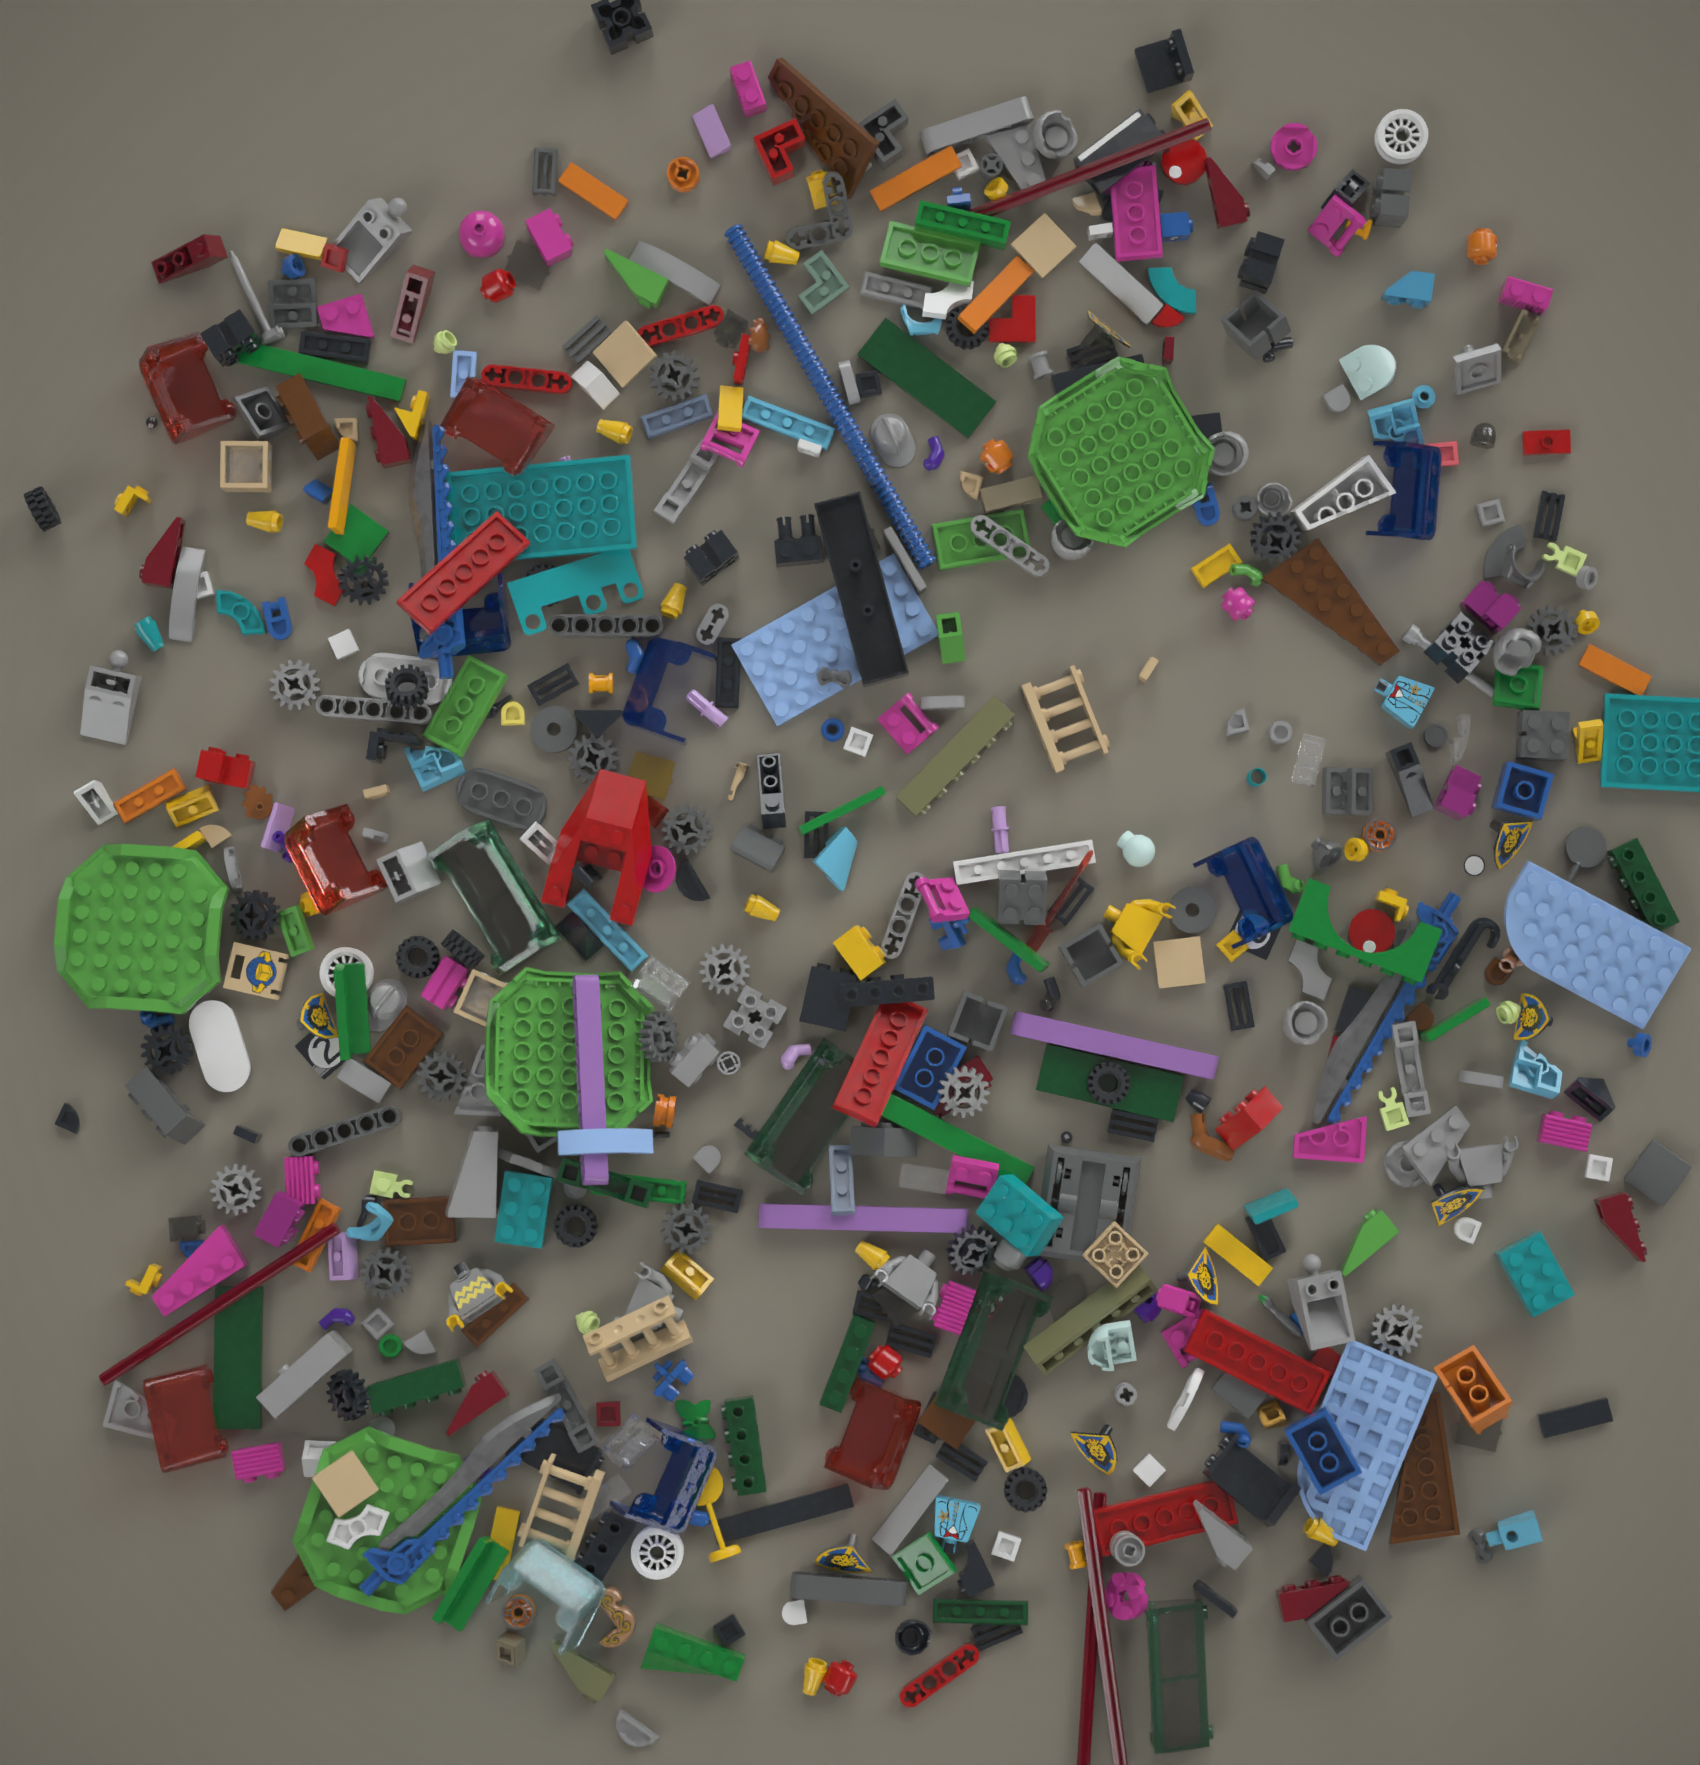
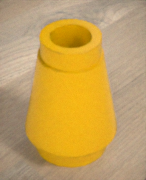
M769 240L765 249L764 259L769 260L770 263L796 265L800 252L777 240H774V242Z
M600 419L596 432L621 445L622 443H629L633 427L629 426L627 422Z
M276 510L249 511L246 517V524L274 534L281 531L283 516L277 513Z
M674 583L660 604V613L665 617L677 619L682 614L687 590L684 585Z
M750 894L744 907V911L748 912V915L774 922L780 912L779 908L759 894Z
M863 1240L855 1249V1252L874 1271L880 1269L882 1265L891 1259V1256L887 1254L888 1251Z
M1309 1517L1306 1521L1303 1532L1307 1534L1308 1538L1333 1547L1338 1543L1339 1540L1333 1538L1332 1532H1336L1330 1526L1328 1527L1320 1517L1318 1519L1313 1517V1520Z
M809 1658L808 1662L805 1663L803 1693L810 1696L816 1695L827 1672V1663L818 1658Z

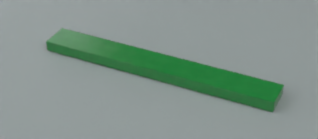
M262 344L258 345L259 348L255 352L247 354L245 351L238 356L239 361L237 364L291 377L300 373L304 380L400 403L406 384L405 378Z
M893 1094L890 1095L881 1115L962 1157L999 1164L997 1175L1014 1174L1025 1185L1035 1168L1033 1165Z

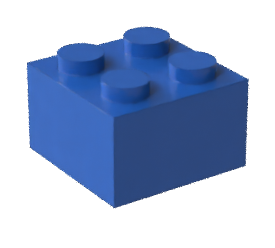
M1510 761L1503 763L1491 809L1533 821L1541 820L1554 774Z

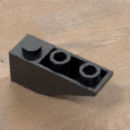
M1412 742L1386 752V757L1411 818L1433 810L1423 771Z
M780 753L757 755L763 829L786 827Z

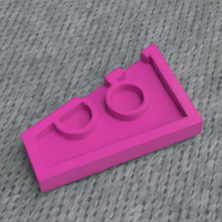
M1367 1116L1294 1134L1292 1158L1364 1163Z

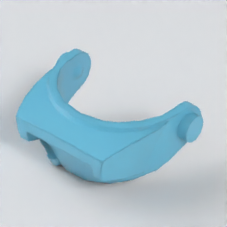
M906 304L900 307L903 321L910 336H913V334L916 336L931 333L939 334L942 319L935 318L925 323L917 322L908 316Z
M368 1202L365 1206L366 1209L378 1217L363 1227H349L346 1230L349 1238L378 1241L393 1223V1217L389 1212L377 1203Z

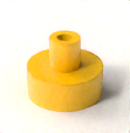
M1001 177L995 178L987 184L984 194L990 201L1007 196L1008 184Z
M1581 610L1578 612V617L1575 619L1574 624L1578 625V632L1585 635L1597 630L1600 626V620L1595 612Z
M1354 837L1350 838L1344 847L1345 857L1350 861H1362L1369 853L1365 840Z

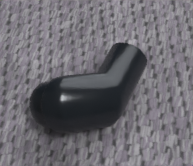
M1285 337L1276 345L1272 342V348L1263 355V361L1265 363L1272 362L1276 358L1274 352L1292 348L1293 339Z

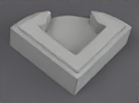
M1257 158L1251 165L1265 181H1268L1273 176L1275 168L1270 163L1264 164L1262 158Z
M1245 708L1239 709L1229 718L1226 725V737L1250 731Z
M365 827L362 833L365 838L383 843H388L390 836L389 834Z
M425 1330L404 1342L407 1348L418 1354H429L436 1351Z

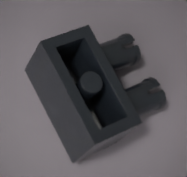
M808 514V523L806 522V515L799 516L802 532L800 538L792 536L791 517H785V525H783L782 517L776 518L779 539L774 540L777 568L823 563L821 536L816 535L814 514Z

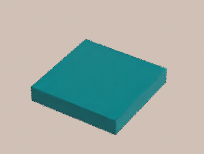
M1284 1188L1243 1206L1251 1220L1255 1224H1259L1299 1207L1295 1196L1287 1188Z

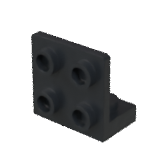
M1181 28L1173 30L1168 39L1137 47L1134 50L1147 93L1185 83L1193 78L1194 70Z
M377 728L376 732L370 731L366 759L372 763L381 764L382 759H386L388 746L384 744L385 741L422 746V741L412 732L400 731V735H396L390 729Z

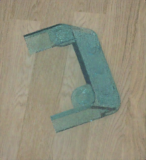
M533 1539L527 1542L503 1568L486 1602L490 1604L506 1596L509 1590L519 1588L524 1580L560 1605L556 1621L558 1626L567 1632L557 1651L559 1655H562L579 1645L605 1596V1587L601 1581L542 1539Z

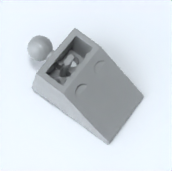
M382 198L368 200L334 241L333 245L349 249L345 269L358 283H362L412 233L413 230L399 217L407 211V204L402 198H393L389 205Z
M116 650L109 657L112 670L90 665L85 686L80 735L127 745L142 677L121 672V669L128 663V656L125 652ZM104 676H107L109 678L106 680V685L102 683V678ZM130 681L129 688L126 690L124 684Z
M1315 1254L1306 1255L1303 1258L1302 1266L1305 1271L1309 1272V1275L1288 1279L1287 1282L1292 1305L1310 1351L1355 1341L1341 1270H1328L1318 1273L1321 1267L1320 1258ZM1308 1289H1312L1313 1292L1310 1294Z

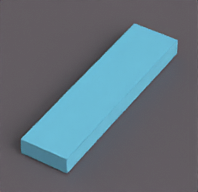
M749 395L742 410V419L798 441L803 439L821 445L822 450L825 451L828 450L835 432L833 427Z
M584 888L567 903L575 914L631 972L648 957L617 922L609 920L610 915Z

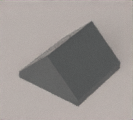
M269 386L241 394L232 399L259 441H269L291 427L285 411Z

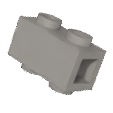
M697 1032L695 1035H691L684 1043L685 1047L679 1053H675L669 1060L667 1067L670 1073L687 1087L692 1083L695 1084L701 1078L702 1071L717 1060V1054L719 1053L715 1046L717 1042L708 1034L703 1036L700 1032Z

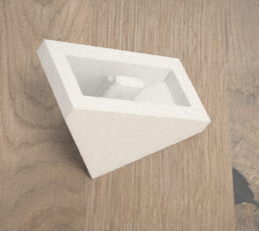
M588 360L571 376L603 410L620 395L606 376Z
M93 780L74 791V795L98 825L119 814L101 782Z
M535 821L519 839L549 865L552 862L558 841Z

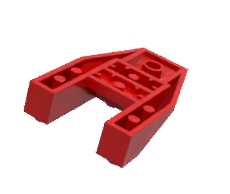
M603 769L599 770L560 832L541 902L564 908L568 903L575 875L571 869L577 865L578 861L621 872L609 920L630 926L635 923L652 857L647 783L645 780Z

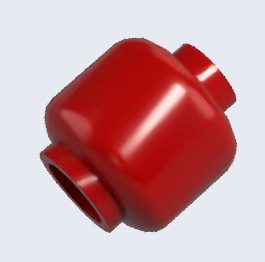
M501 268L496 269L482 277L480 292L485 299L498 303L513 295L516 282L509 271Z
M878 1345L867 1358L869 1360V1369L882 1380H886L889 1377L894 1379L903 1369L900 1366L902 1357L889 1345Z
M844 1659L841 1662H831L822 1679L825 1684L824 1688L837 1697L848 1695L858 1678L853 1670L855 1666Z

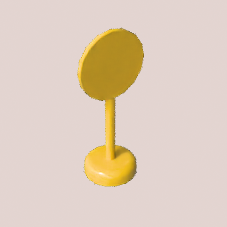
M699 1463L689 1467L681 1481L682 1492L692 1504L706 1505L720 1548L709 1554L710 1563L741 1553L740 1547L736 1544L725 1547L711 1504L720 1497L724 1486L723 1477L719 1470L707 1463Z

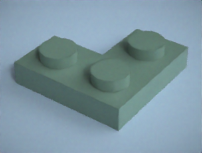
M822 250L803 263V266L816 283L801 293L798 298L813 316L849 290L850 287Z

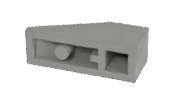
M1195 1500L1193 1505L1209 1542L1217 1555L1215 1559L1222 1566L1226 1567L1229 1565L1236 1570L1253 1550V1547L1247 1538L1199 1501Z

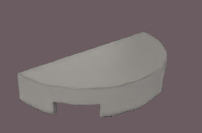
M225 847L224 860L230 885L235 893L242 892L244 888L235 847Z
M620 1708L616 1717V1728L619 1737L626 1744L633 1747L652 1744L659 1737L654 1731Z

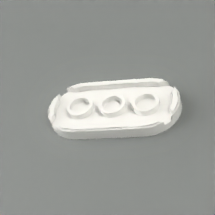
M376 653L362 663L359 670V682L363 690L375 699L388 700L385 678H388L387 674L389 671L393 673V668L395 667L400 670V665L408 668V664L413 665V669L416 666L419 667L420 672L423 670L425 677L427 676L429 693H427V700L423 699L424 704L427 706L442 702L453 683V679H440L439 665L436 659H421L416 656L392 653ZM410 682L402 683L398 686V690L410 692L415 689L416 685Z
M216 1000L202 1002L194 1008L190 1015L189 1030L204 1078L215 1090L221 1092L236 1091L244 1086L251 1073L250 1059L236 1015L232 1008L223 1002Z

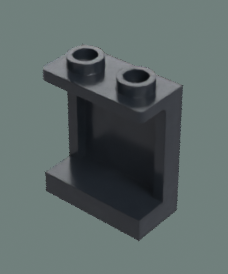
M817 963L816 967L811 966L799 1021L845 1031L851 1007H841L839 985L856 983L858 976L853 975V970L840 968V971L837 972L830 970L831 965Z

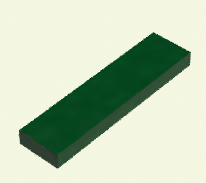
M933 1598V1623L1028 1625V1601Z

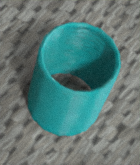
M1255 768L1249 771L1246 776L1247 783L1252 787L1260 786L1267 779V773L1262 768ZM1253 771L1261 773L1262 782L1260 784L1252 781L1251 773Z

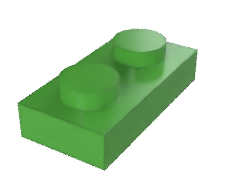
M295 905L277 912V914L282 915L278 920L291 957L314 950L315 947L301 906Z

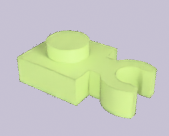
M1548 543L1546 547L1553 550V555L1543 554L1541 558L1547 562L1557 561L1556 569L1577 577V573L1583 566L1587 555L1568 546H1564L1561 551L1556 544Z
M1394 1087L1389 1088L1391 1092L1389 1098H1385L1382 1091L1377 1092L1379 1100L1384 1102L1385 1107L1379 1108L1386 1131L1409 1125L1403 1102H1395L1397 1092Z
M374 1170L369 1194L394 1198L395 1192H398L401 1197L409 1198L411 1194L405 1193L403 1186L405 1184L413 1185L414 1182L411 1180L398 1182V1174Z

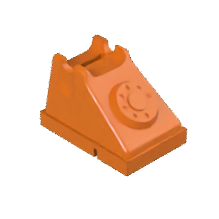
M1475 1345L1470 1346L1433 1368L1435 1374L1438 1375L1439 1380L1476 1434H1481L1482 1430L1501 1419H1507L1509 1407L1513 1405V1402Z

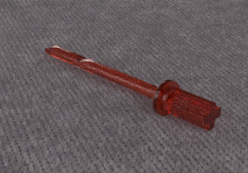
M1089 850L1082 859L1076 874L1069 880L1046 917L1045 925H1037L1026 945L1036 953L1049 932H1053L1049 926L1076 884L1078 876L1084 871L1091 860L1093 850Z

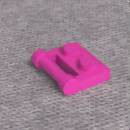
M1335 194L1307 231L1327 246L1334 256L1339 257L1344 252L1345 245L1355 232L1365 225L1366 220ZM1348 218L1351 224L1338 241L1335 240L1332 236L1344 220Z
M717 412L701 443L700 449L706 452L707 450L736 462L737 466L743 468L759 436L760 430L742 423L741 432L717 430ZM713 437L741 449V454L712 442Z
M910 692L905 694L898 702L877 718L879 723L907 755L939 729V726L935 722L932 723L913 701L914 697ZM903 706H906L926 729L920 734L900 709Z
M922 877L915 881V886L921 892L930 911L929 916L932 922L968 918L970 912L953 877L938 879ZM931 891L933 892L940 908H938Z
M953 1155L945 1193L952 1195L953 1192L985 1199L996 1182L999 1164ZM955 1180H956V1181H961V1182H967V1183H972V1184L987 1186V1188H986V1189H981V1188H976V1187H971V1186L956 1184V1183H954V1182H955Z
M1202 1308L1199 1309L1197 1318L1185 1317L1161 1331L1162 1336L1182 1369L1189 1366L1188 1363L1196 1359V1357L1188 1353L1182 1355L1179 1349L1186 1345L1202 1312Z

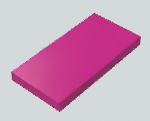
M1156 165L1137 167L1110 188L1116 262L1163 258Z

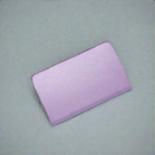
M714 104L707 106L692 116L710 159L732 150Z
M277 802L274 803L261 847L279 853L282 852L283 847L273 841L272 837L276 831H281L286 836L288 835L295 813L294 808Z
M340 1232V1234L328 1241L330 1281L358 1279L357 1239L349 1238L346 1232Z

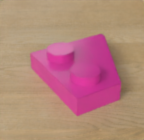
M362 294L317 306L324 331L341 332L352 336H365L370 339L375 338Z

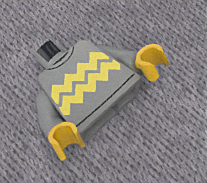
M465 1262L457 1264L453 1271L458 1279L449 1285L451 1292L448 1294L449 1317L446 1320V1324L452 1332H454V1327L457 1324L463 1328L464 1323L462 1320L470 1323L505 1300L506 1296L504 1293L507 1290L512 1293L513 1289L507 1285L502 1275L490 1269L482 1270L476 1267L470 1271Z

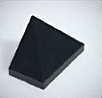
M574 710V715L598 738L623 715V711Z
M573 911L555 926L585 961L589 960L604 946Z
M1578 1077L1563 1092L1599 1122L1615 1109V1104L1604 1079Z

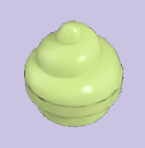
M440 331L434 337L433 349L437 353H451L457 345V340L450 331Z
M999 343L994 353V359L1001 367H1009L1017 361V351L1009 344Z
M1508 1000L1501 1002L1500 1006L1496 1008L1497 1017L1503 1024L1515 1023L1521 1012L1520 1005Z
M592 1311L582 1312L575 1316L578 1330L583 1334L597 1329L600 1325V1319Z

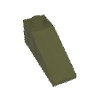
M554 1638L550 1647L578 1690L583 1693L582 1696L592 1703H595V1701L601 1703L616 1673Z

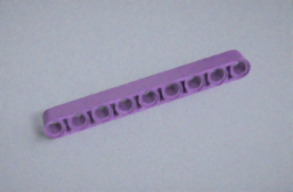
M573 975L572 989L579 1130L606 1129L599 976ZM608 1154L580 1155L582 1184L607 1185L609 1178Z
M1018 1011L1014 1013L1010 1034L1212 1080L1215 1079L1219 1061L1218 1056Z
M759 1203L758 1227L962 1233V1227L968 1230L969 1209L855 1206V1215L831 1216V1205Z

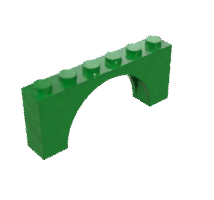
M1311 878L1308 879L1288 930L1292 932V938L1302 942L1306 938L1315 941L1313 944L1315 947L1325 951L1328 947L1337 950L1336 955L1349 959L1351 955L1359 959L1357 963L1369 968L1374 964L1381 967L1379 972L1393 977L1394 973L1403 976L1402 981L1409 984L1422 983L1442 933L1441 929L1420 921L1410 938L1392 950L1371 953L1355 949L1338 936L1331 924L1328 914V897L1331 886Z

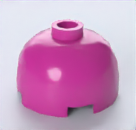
M484 210L473 211L466 215L460 223L458 231L459 242L465 252L472 257L490 258L503 247L505 229L499 218L491 212Z

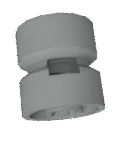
M1117 1532L1110 1540V1553L1124 1566H1135L1144 1558V1544L1132 1532Z

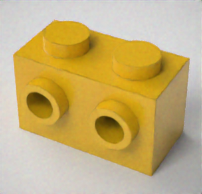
M856 925L834 941L833 944L858 978L864 980L887 963L884 960L886 955L878 945L874 946L869 940L872 936L864 926L860 928L859 925Z

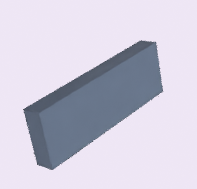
M707 394L640 417L649 440L713 418L714 414Z
M850 1145L829 1146L831 1216L855 1215L853 1155H850Z

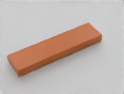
M949 146L870 190V193L880 212H883L962 168V164L952 146Z
M1016 256L959 314L957 319L975 334L1033 274L1034 270L1020 257Z

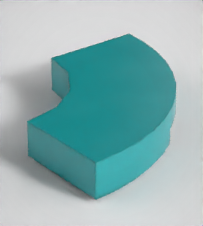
M1172 267L1148 268L1149 281L1157 297L1177 312L1196 315V290L1180 285L1173 276Z
M216 590L217 613L228 615L235 619L240 626L243 636L267 634L260 612L250 601L231 591Z

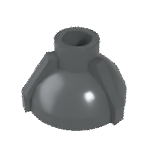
M1322 837L1317 838L1311 844V847L1314 849L1312 851L1313 864L1317 871L1330 868L1345 854L1341 844L1334 841L1326 842Z

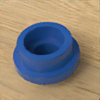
M835 718L827 719L821 727L822 736L830 742L840 740L844 735L843 723ZM835 726L837 733L830 734L828 732L829 727Z

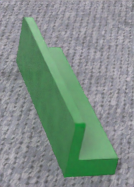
M920 200L915 220V227L979 241L982 246L1005 250L1011 221L922 200Z
M337 963L333 970L340 1061L350 1060L352 1054H367L371 1051L364 963Z
M489 1536L480 1537L431 1619L438 1624L446 1622L456 1630L463 1631L508 1556L509 1550Z

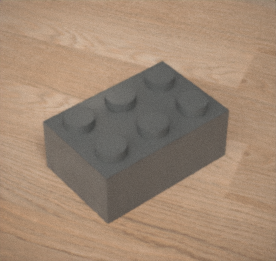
M1360 1575L1349 1582L1350 1585L1310 1617L1304 1619L1336 1661L1392 1618V1615Z

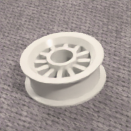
M1398 109L1388 113L1376 129L1374 137L1376 149L1382 158L1393 164H1407L1414 161L1422 153L1428 141V128L1425 121L1419 114L1408 109ZM1396 133H1404L1407 137V140H1398L1396 137Z
M341 947L326 955L321 963L319 975L323 987L329 994L335 997L334 982L331 980V978H334V974H330V970L335 968L332 965L334 962L336 964L340 963L338 960L340 957L342 958V963H347L346 956H350L348 963H353L356 958L358 960L356 963L365 964L367 990L370 988L374 978V969L372 962L362 951L350 947Z
M661 1524L650 1525L641 1530L635 1537L631 1547V1559L636 1570L644 1577L654 1580L664 1579L674 1574L679 1568L684 1555V1546L679 1534L671 1527ZM652 1535H655V1542L651 1538ZM659 1535L664 1536L662 1541H659ZM647 1538L650 1545L643 1541ZM666 1538H668L670 1542L664 1544ZM672 1545L674 1546V1549H667ZM642 1546L648 1550H640V1547ZM659 1546L664 1550V1555L659 1558L654 1557L651 1549ZM668 1554H675V1557L673 1558ZM650 1559L651 1561L647 1566L644 1562ZM660 1562L663 1564L664 1568L660 1569ZM653 1563H656V1569L651 1568Z

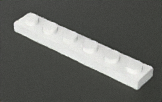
M1092 840L954 861L953 867L956 884L961 885L999 879V870H1019L1020 874L1024 875L1025 871L1062 869L1096 863L1093 842Z

